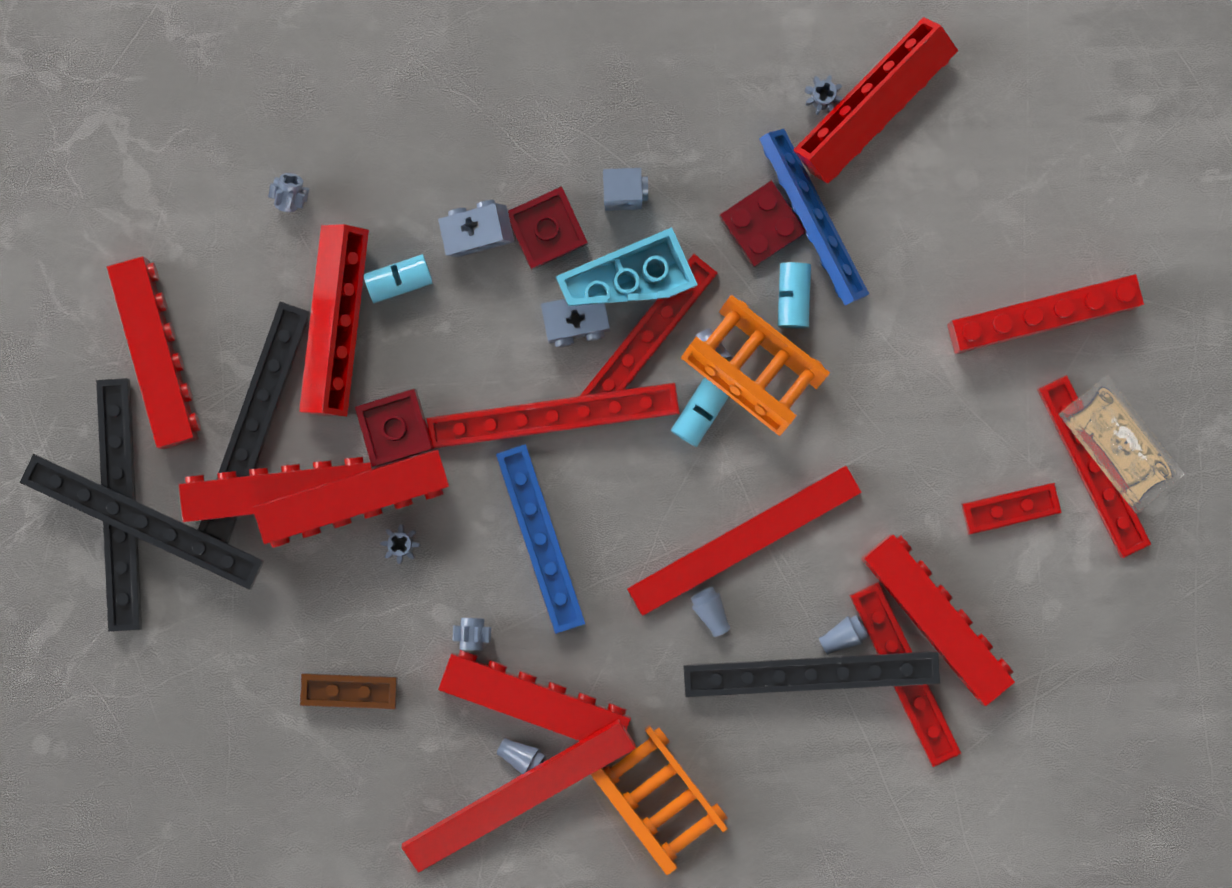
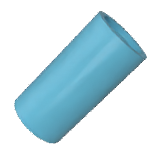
M423 254L364 274V280L373 304L433 284Z
M797 262L780 264L778 327L790 329L809 328L811 264Z
M704 377L670 431L697 447L729 396Z

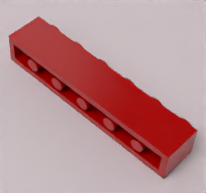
M923 17L793 149L812 175L829 184L884 129L885 125L905 108L906 104L928 84V81L942 67L948 64L950 59L959 50L940 24Z
M346 224L321 225L299 412L336 417H347L369 235L368 229Z
M141 256L106 266L156 447L163 450L198 440L197 432L201 431V425L197 414L192 413L189 401H192L193 397L189 384L183 383L180 371H184V364L180 353H175L172 341L176 340V336L171 322L167 323L163 311H167L168 307L164 294L162 292L158 293L155 281H159V274L155 263H150L147 258Z
M1134 274L955 319L949 322L947 326L954 353L959 354L1137 309L1144 305L1137 275Z
M433 450L258 504L252 508L263 543H271L272 548L290 543L289 537L302 533L303 538L322 533L320 527L331 523L335 529L351 524V517L360 514L364 515V519L383 514L382 508L394 504L395 509H400L414 504L412 498L424 495L426 500L444 495L443 489L449 487L439 451Z
M363 457L344 459L345 465L332 466V460L313 462V469L300 470V464L281 466V472L269 473L268 467L249 469L250 476L237 477L236 471L217 473V480L205 481L204 475L185 477V483L178 484L183 522L254 514L252 507L371 470V462L364 463Z
M894 534L888 535L865 554L861 560L936 651H938L978 702L983 706H987L1015 683L1010 676L1014 673L1004 659L1000 658L997 661L990 652L993 649L992 644L982 633L977 636L969 627L973 624L969 616L962 609L956 611L950 604V601L953 599L950 593L941 584L936 587L929 577L932 575V572L922 560L916 562L909 554L912 548L901 535L897 538Z
M460 650L459 654L452 653L450 655L438 688L439 691L578 741L585 739L618 719L627 730L631 719L630 716L625 715L627 709L609 703L608 707L605 708L595 704L597 701L595 697L579 692L578 697L566 693L567 687L553 682H549L548 687L536 683V676L523 671H519L518 676L506 672L508 666L492 660L489 661L488 665L476 661L478 655L464 650Z

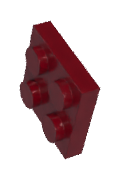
M772 180L719 215L753 268L806 233V230Z
M562 186L508 210L511 227L531 270L588 245Z
M416 389L355 407L372 467L376 468L434 450Z

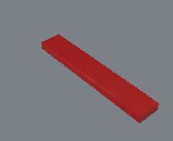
M693 254L687 262L698 285L670 298L657 299L580 396L625 390L718 275V272Z
M1068 376L1061 377L1037 389L1120 557L1125 558L1151 545L1131 502L1125 497L1124 488L1110 461L1091 440L1092 435L1088 437L1084 432L1073 430L1068 424V416L1083 409Z
M879 582L849 595L877 654L912 652ZM928 684L893 686L932 767L962 754Z

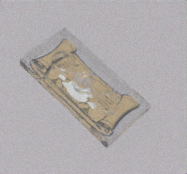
M1108 375L1100 379L1059 413V416L1135 513L1145 509L1185 475Z

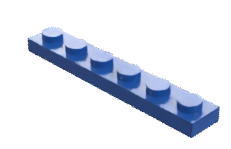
M785 129L769 132L759 138L763 145L765 156L771 161L777 173L779 183L785 188L792 202L794 212L800 217L809 241L813 243L820 256L822 267L828 272L835 285L834 288L838 297L842 299L844 305H848L869 295L801 160L793 151L794 146Z
M526 444L497 453V460L555 634L586 624Z

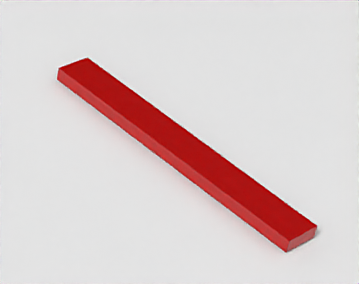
M676 383L429 417L426 419L433 448H441L680 414Z
M845 465L630 586L627 590L643 616L862 492Z
M618 719L403 842L401 848L419 873L636 749V745Z

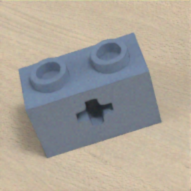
M641 168L603 169L605 211L642 209V201H648V176L642 177Z
M485 200L478 202L475 209L467 211L466 208H457L448 211L447 217L439 218L438 221L446 256L461 257L513 243L514 237L507 206L497 204L495 200ZM477 222H478L479 227L475 228V229H474V232H473V228L477 226Z
M565 299L541 303L549 344L555 343L556 347L574 344L573 339L585 336L587 341L605 338V332H610L605 303L568 306ZM578 313L579 318H585L584 321L580 322L579 328H574L572 323L567 324V321L572 320V314Z

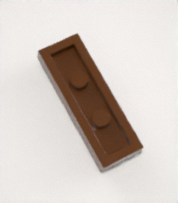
M302 673L300 706L396 709L398 677Z

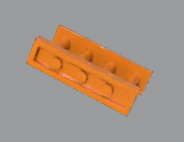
M731 294L719 311L725 317L724 320L706 341H702L696 336L681 356V359L778 436H781L797 416L790 410L795 401L809 384L817 390L830 372L824 368L820 361L811 358L754 313L745 302L738 300ZM737 326L750 338L732 360L727 361L715 349L732 328ZM761 345L775 357L759 377L753 381L741 372L740 369L758 346ZM785 364L799 377L782 399L778 401L765 388Z
M649 725L645 728V731L650 736L648 740L614 766H607L605 769L601 768L590 775L664 873L669 875L677 869V864L674 862L678 857L677 853L715 824H717L722 832H725L728 828L724 821L728 817L717 803L711 806L667 748L666 745L670 743V740L660 727L654 730ZM659 748L669 761V764L631 793L627 791L623 794L616 785L620 781L619 777ZM678 773L688 786V789L651 818L645 817L642 819L635 810L639 807L638 803ZM697 798L708 814L671 843L665 842L662 845L655 836L659 832L657 828Z

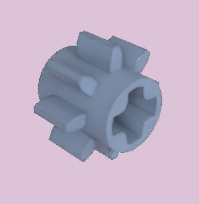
M831 75L822 81L815 76L813 79L814 88L811 86H806L804 92L811 95V98L806 101L805 105L810 106L813 104L816 108V115L825 109L830 113L834 109L833 102L839 104L843 99L836 95L842 85H834L831 82ZM822 89L828 91V97L825 101L819 99V93Z
M284 173L280 178H274V183L270 184L268 197L275 199L274 205L280 211L294 212L298 208H303L304 202H307L309 188L302 187L303 180L300 176Z
M401 524L396 533L387 529L386 532L390 536L388 541L380 542V545L387 546L389 549L385 558L396 555L398 564H402L403 556L406 555L411 559H415L411 551L413 547L421 546L420 543L413 542L412 537L416 534V531L412 530L406 534L404 533V525ZM396 537L400 539L407 538L408 541L405 543L407 550L405 552L403 550H394L396 546L394 539Z
M461 618V625L453 626V641H460V650H483V642H491V627H484V618Z

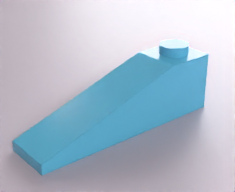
M672 227L556 276L568 306L670 298L698 285Z

